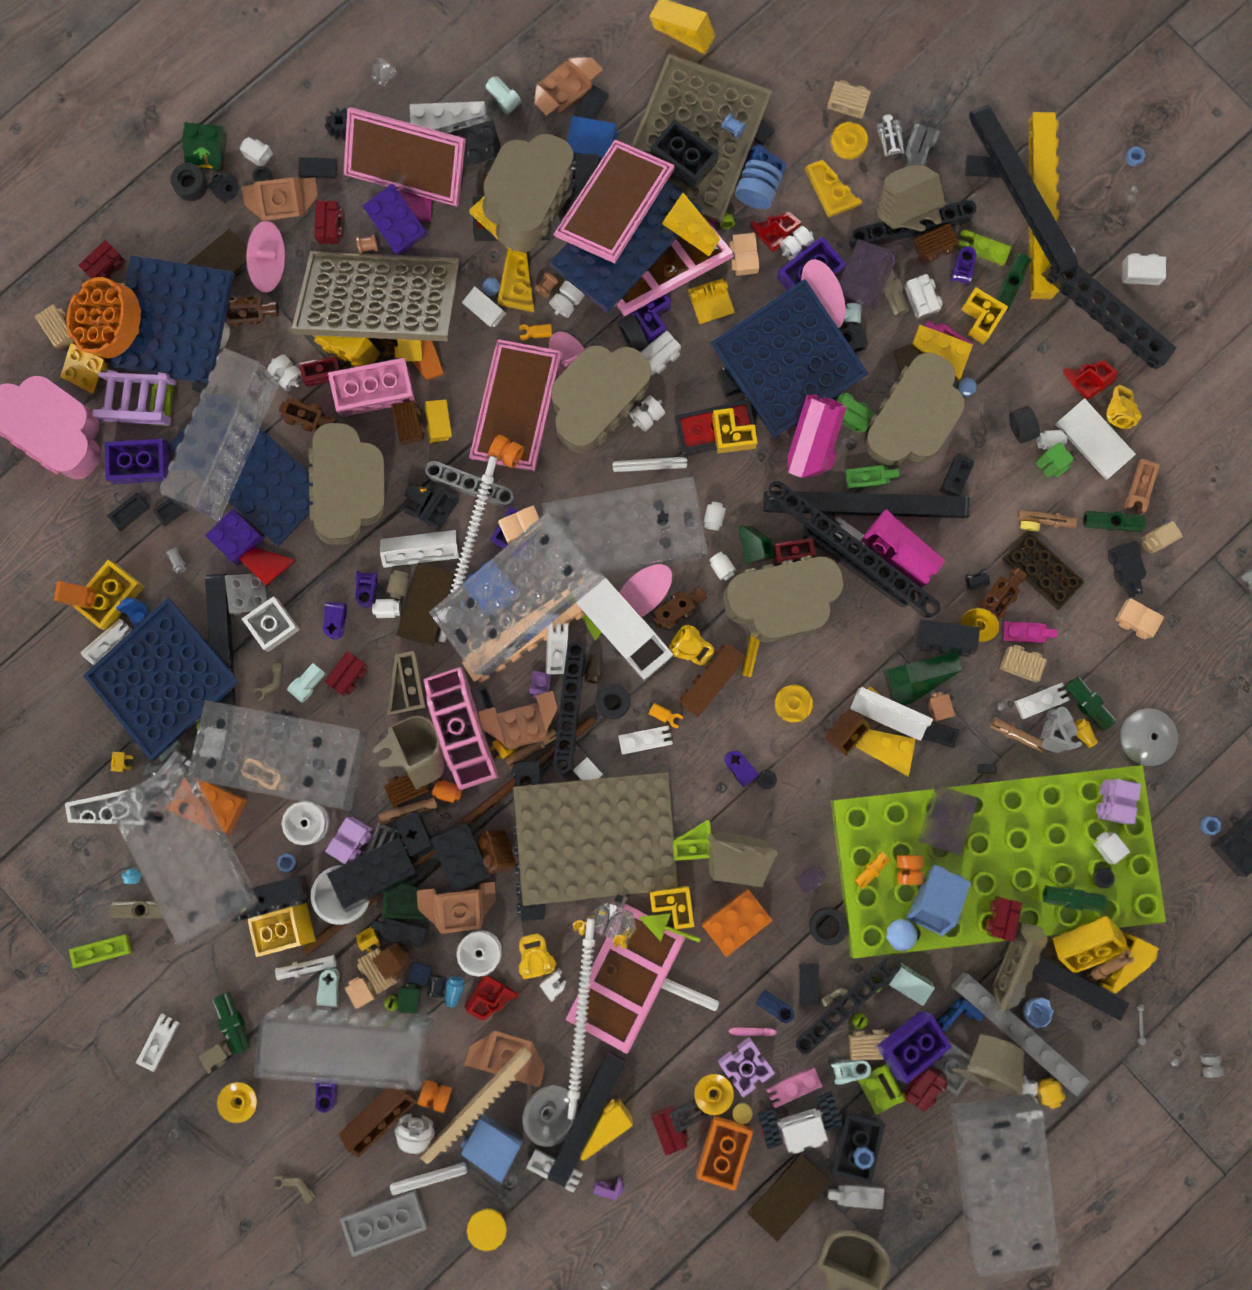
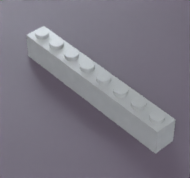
M962 972L953 982L951 987L976 1007L991 1023L1052 1077L1058 1080L1069 1092L1078 1096L1090 1082L1010 1010H1000L995 997L969 974Z

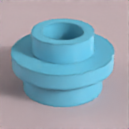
M127 869L126 872L122 873V879H124L126 884L139 883L142 877V873L138 872V869Z

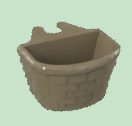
M913 165L891 173L884 181L883 192L877 211L878 217L893 229L906 227L924 231L926 227L919 223L924 219H930L935 224L941 223L939 209L944 207L946 202L944 201L939 174L923 165Z
M412 716L388 727V735L373 749L374 754H379L383 750H391V756L381 760L378 763L379 767H404L416 789L437 780L444 771V754L434 723L422 716Z
M713 832L708 834L709 875L713 880L763 887L769 869H771L772 863H774V859L778 854L770 843L762 839L734 833Z
M980 1034L970 1064L968 1065V1071L952 1068V1071L957 1072L958 1076L984 1087L1019 1096L1023 1094L1024 1090L1022 1086L1024 1083L1023 1064L1025 1053L1022 1049L1007 1041Z
M837 1229L829 1234L817 1262V1267L823 1269L827 1275L828 1290H838L841 1286H847L850 1290H882L891 1268L888 1253L881 1244L866 1234L848 1229Z

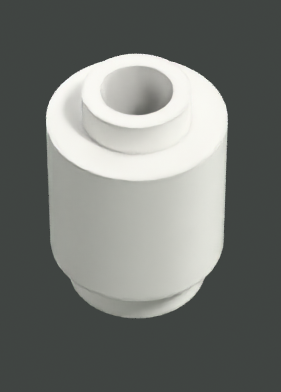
M1063 430L1043 431L1037 438L1038 448H1043V450H1049L1060 442L1063 446L1067 444V435L1064 434Z
M712 502L711 505H707L703 521L705 523L704 528L719 531V528L722 527L726 508H723V504Z
M719 552L709 559L711 562L710 566L720 580L724 579L727 581L735 575L733 572L736 569L726 554L724 555L722 552Z
M376 599V603L372 604L373 615H376L377 618H396V616L401 615V602L395 599Z

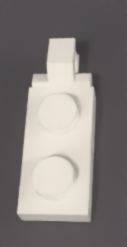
M843 1183V1185H839V1189L828 1188L829 1200H837L838 1204L843 1206L883 1210L884 1188Z

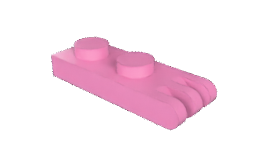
M811 1067L766 1088L767 1093L776 1092L769 1096L770 1100L779 1099L772 1103L773 1107L776 1108L823 1086L815 1068Z

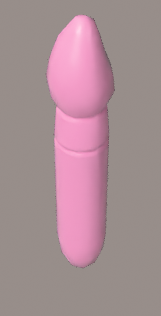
M737 1027L731 1028L728 1031L730 1034L737 1036L764 1035L770 1037L777 1034V1031L771 1028Z

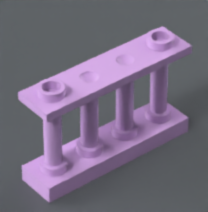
M107 370V373L99 372L98 376L107 380L104 407L101 410L93 409L92 417L102 422L153 425L171 424V418L164 415L163 404L166 384L176 385L177 381L170 378L169 374H124L113 370ZM115 382H124L121 408H118V411L113 410L112 402ZM132 383H141L138 409L130 411L129 402ZM149 384H158L155 410L147 412L145 409Z

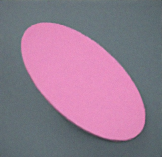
M262 221L254 228L248 241L246 254L247 269L251 282L257 290L263 293L272 291L278 285L285 264V249L281 233L269 221Z
M810 260L803 268L801 281L806 279L839 328L845 318V300L841 286L832 270L825 263L819 260Z
M566 332L554 333L549 341V349L562 351L557 376L559 377L585 350L576 338Z
M664 564L646 567L632 576L619 593L637 614L643 617L651 612L668 593L672 583V571Z

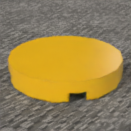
M841 123L835 128L831 136L833 151L843 159L851 160L858 158L864 153L868 143L867 132L858 123Z
M788 685L777 693L774 700L775 710L783 720L797 723L810 715L813 708V699L804 687Z
M485 1208L472 1215L468 1222L467 1235L474 1247L482 1251H490L502 1244L506 1237L507 1225L501 1213L494 1209Z

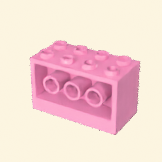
M405 358L328 373L335 408L341 417L391 408L392 405L411 400L416 403Z

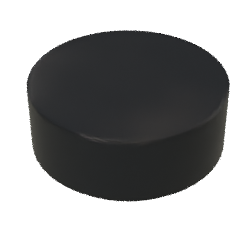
M259 166L253 171L255 182L268 181L273 178L271 171L265 166Z
M979 764L977 772L981 774H997V766L994 764Z
M764 770L759 773L757 783L761 788L771 789L776 785L777 777L774 772Z
M1099 868L1093 874V881L1100 888H1109L1114 884L1115 876L1110 869Z

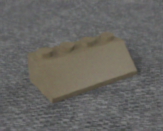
M1022 922L1018 924L1015 942L1010 943L991 988L1002 1011L1017 1006L1021 998L1025 996L1027 983L1031 981L1033 969L1039 963L1042 948H1045L1047 944V936L1041 927Z

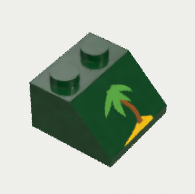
M184 122L182 145L185 163L195 164L200 169L223 171L227 134L222 126Z

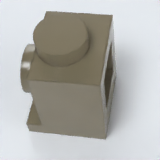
M222 1041L198 1058L209 1074L228 1061L226 1057L233 1054L230 1045Z

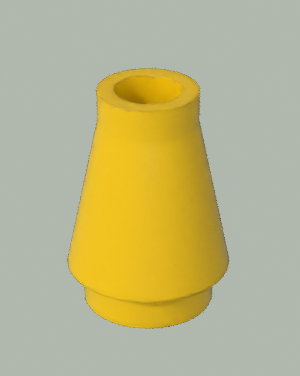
M1082 718L1074 722L1078 730L1076 731V736L1088 748L1095 746L1098 741L1095 738L1089 721Z

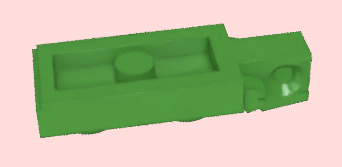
M880 465L845 470L847 490L890 484V480L898 479L899 469L888 470V466Z

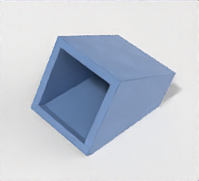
M934 865L927 871L924 877V884H921L906 919L943 936L957 925L971 882L966 881L960 875L948 872L944 867Z
M481 1114L480 1118L475 1119L470 1127L473 1130L471 1136H466L460 1146L463 1148L461 1155L502 1183L521 1146L523 1136Z

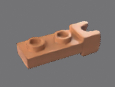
M1144 459L1139 460L1129 495L1125 501L1124 510H1128L1136 504L1138 506L1137 514L1142 515L1147 511L1150 502L1149 498L1160 464Z

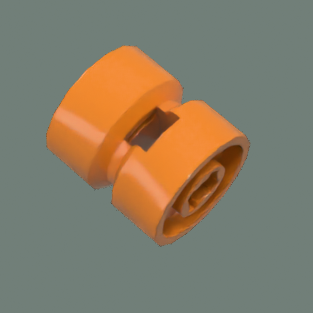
M498 435L490 446L488 456L497 458V461L503 460L504 465L513 469L519 463L524 447L516 442L510 443L508 438Z
M898 855L897 867L900 868V871L897 873V884H924V873L920 871L923 867V856Z
M426 1079L418 1105L425 1108L432 1106L434 1111L445 1113L452 1088L445 1085L438 1087L436 1082Z

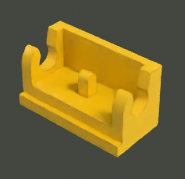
M446 399L426 401L424 409L429 443L449 440L448 438H451L452 434Z

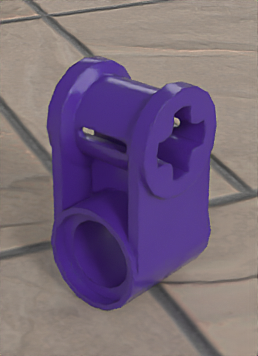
M966 246L961 249L956 257L950 282L958 281L965 283L966 286L970 285L976 259L974 248ZM962 255H968L970 260H964Z
M357 571L355 599L363 608L372 607V604L376 601L377 572L362 573ZM369 594V600L364 603L361 602V597Z
M326 602L323 632L333 640L340 639L344 634L347 616L346 603ZM335 626L337 628V631H333V633L330 632V630L334 629Z
M730 751L725 755V764L743 787L759 776L755 768L739 751ZM731 755L738 756L736 759L737 764L730 762L732 760Z
M320 1072L316 1074L315 1105L317 1110L322 1113L330 1111L336 1105L337 1072H334L333 1075L321 1074ZM323 1097H327L330 1100L329 1107H325L322 1104Z

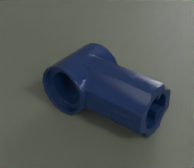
M765 989L755 1003L782 1023H789L794 1018L792 1007ZM781 1009H789L790 1016L782 1018L780 1016Z

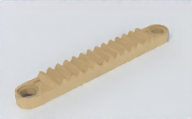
M525 1047L521 1048L429 1143L419 1158L426 1164H429L441 1151L446 1152L448 1146L451 1147L453 1142L463 1135L464 1130H467L469 1125H472L474 1120H477L479 1115L484 1113L485 1108L488 1109L490 1103H494L496 1097L499 1098L500 1093L505 1091L506 1086L509 1087L511 1081L516 1080L518 1071L527 1063L532 1053Z

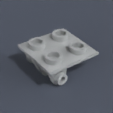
M255 574L225 576L229 614L239 615L244 612H252L267 601L265 584Z

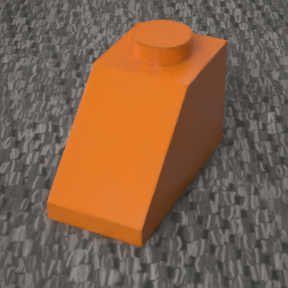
M57 581L54 601L69 606L91 609L96 599L95 590L85 586Z

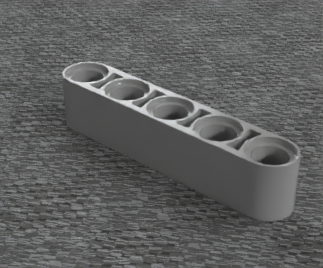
M431 461L426 465L425 472L430 480L478 498L477 494H480L478 490L481 489L480 484L483 483L481 481L482 478L437 461ZM433 468L440 469L437 475H431L430 471ZM451 474L457 475V479L454 482L448 481V477ZM474 481L475 485L473 488L468 489L465 487L466 483ZM496 483L490 484L493 492L487 495L488 499L485 501L503 508H509L514 504V495L509 488ZM509 494L511 497L509 501L503 502L500 500L501 496Z

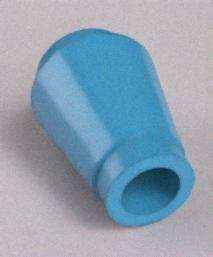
M450 976L448 981H446V1006L452 1008L457 1006L465 987L464 979Z

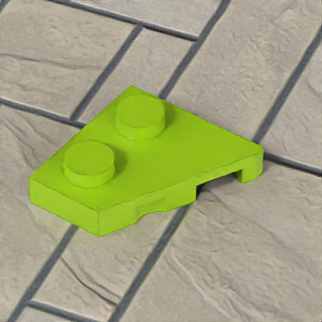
M706 820L673 841L674 861L709 858L708 834L711 833L710 820Z

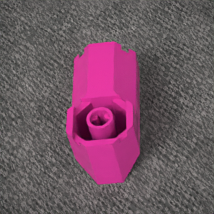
M814 394L806 396L788 454L789 473L804 478L819 476L823 472L832 469L836 457V452L833 449L847 409L846 406H843V403L827 397L818 400L819 396Z
M887 509L878 516L861 539V543L864 542L865 546L920 588L931 580L930 577L933 574L935 575L945 562V559Z

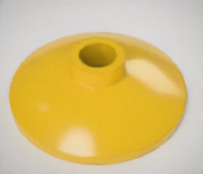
M975 608L968 610L960 621V625L980 627L979 642L993 639L999 631L997 617L986 609Z
M709 1074L697 1083L694 1097L697 1106L703 1112L710 1115H719L731 1106L734 1091L731 1083L725 1077L719 1074ZM711 1090H716L714 1097L710 1096Z
M234 1082L225 1086L217 1099V1108L220 1115L231 1123H241L248 1120L254 1114L257 1107V1097L254 1090L242 1082ZM236 1098H241L242 1104H237Z

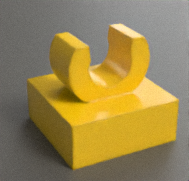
M497 739L492 742L493 746L490 748L491 751L494 749L498 751L499 755L496 759H503L517 751L516 748L508 750Z
M112 752L110 771L123 772V769L131 770L132 767L126 766L124 762L126 759H133V756L125 755L124 752Z
M369 927L356 935L358 946L362 951L366 949L368 953L372 952L370 946L376 944L378 948L380 947L377 930Z

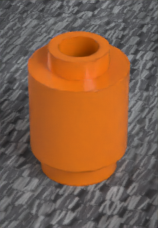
M437 780L432 795L454 804L455 801L460 800L463 790H459L457 784L445 780Z

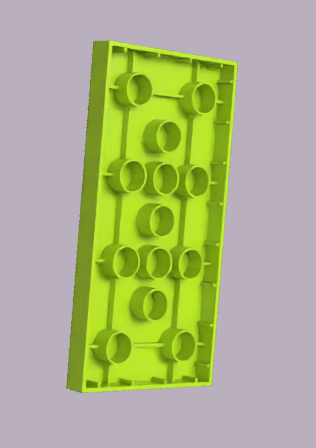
M1143 765L830 801L844 912L848 925L849 952L852 958L1007 941L988 936V931H985L986 921L991 918L992 914L989 910L990 902L992 899L995 900V896L1022 902L1019 922L1041 927L1046 936L1069 932L1080 925H1087L1094 922L1097 918L1107 916L1118 928L1166 922ZM1118 779L1141 784L1139 800L1136 802L1135 824L1098 819L1096 810L1098 803H1102L1103 795L1100 794V787L1104 780ZM1104 832L1116 833L1130 851L1116 864L1108 863L1093 845L1098 841L1097 837ZM880 852H883L887 856L886 858H889L891 861L879 872L880 875L877 878L874 877L864 889L860 888L854 880L866 869L865 866L867 864H871ZM898 855L923 856V867L920 871L924 873V877L927 871L936 865L944 867L948 872L960 875L966 881L971 882L957 925L943 936L906 919L921 884H897V873L900 871V868L897 867ZM1107 868L1114 873L1115 881L1111 887L1100 888L1094 883L1093 874L1097 869ZM1045 885L1064 889L1084 890L1087 893L1106 896L1107 907L1104 913L1085 909L1081 911L1065 908L1062 905L1043 902L1042 893ZM899 919L909 921L917 931L916 943L911 949L906 951L894 949L886 936L889 925Z

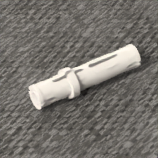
M334 955L302 963L293 962L292 965L275 968L276 978L278 981L294 976L298 978L303 974L336 967V958ZM324 963V964H322V965L309 967V966H312V965H317V964ZM303 968V969H301V970H296V971L288 972V971H291V970Z

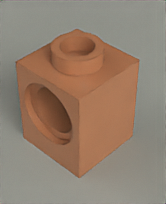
M942 692L931 694L932 698L927 699L930 715L933 719L932 722L955 716L949 694L943 695Z

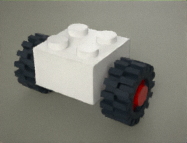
M829 1091L816 1095L819 1110L814 1108L778 1119V1122L772 1109L757 1113L767 1149L783 1145L779 1130L782 1132L788 1151L793 1153L802 1152L805 1147L811 1145L812 1147H819L824 1144L823 1142L828 1141L823 1123L826 1131L842 1127L838 1107L832 1092Z

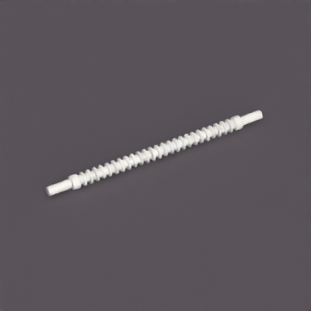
M492 456L489 458L485 475H482L481 481L483 483L480 484L481 489L478 490L480 494H477L478 500H475L477 504L474 505L475 510L472 511L474 515L471 516L472 521H469L471 526H468L469 531L466 532L468 536L465 537L466 542H463L465 547H462L463 553H460L462 557L459 558L460 563L457 564L459 568H456L458 572L454 574L456 579H453L454 584L451 585L453 589H450L452 593L448 595L450 597V600H447L449 604L445 606L447 610H444V613L446 614L442 616L441 621L443 624L438 638L440 642H446L450 624H453L454 610H457L455 606L458 605L457 600L460 599L458 595L461 594L460 589H463L461 585L464 584L463 578H466L464 576L467 573L466 568H469L467 563H470L469 557H472L470 553L473 552L472 547H475L473 542H476L475 536H478L476 532L479 531L478 526L481 525L479 521L482 520L481 515H484L482 510H485L484 505L487 504L485 500L488 499L487 494H490L488 489H491L490 484L494 480L492 476L497 458Z
M587 919L586 936L582 943L584 954L581 955L583 957V960H581L583 965L580 966L582 968V971H580L582 977H579L581 988L578 989L580 994L577 995L580 999L577 1000L579 1005L576 1006L578 1008V1011H576L578 1016L575 1017L577 1028H574V1031H576L574 1037L576 1039L573 1040L575 1045L572 1046L575 1050L572 1051V1054H574L571 1057L573 1068L570 1069L572 1071L570 1074L572 1079L569 1080L571 1085L568 1086L570 1090L567 1096L569 1098L568 1119L575 1120L577 1099L580 1098L578 1090L581 1088L579 1086L581 1080L579 1078L582 1077L580 1074L582 1069L580 1067L583 1066L581 1063L583 1057L581 1056L584 1054L582 1049L585 1048L583 1046L585 1043L583 1038L586 1037L584 1034L586 1032L584 1027L587 1026L585 1015L588 1014L586 1009L589 1008L586 1004L589 1003L587 998L590 997L588 995V992H590L588 987L591 986L589 975L592 974L590 972L592 966L590 964L593 963L591 958L594 957L591 953L594 952L592 947L595 946V940L593 939L595 919Z

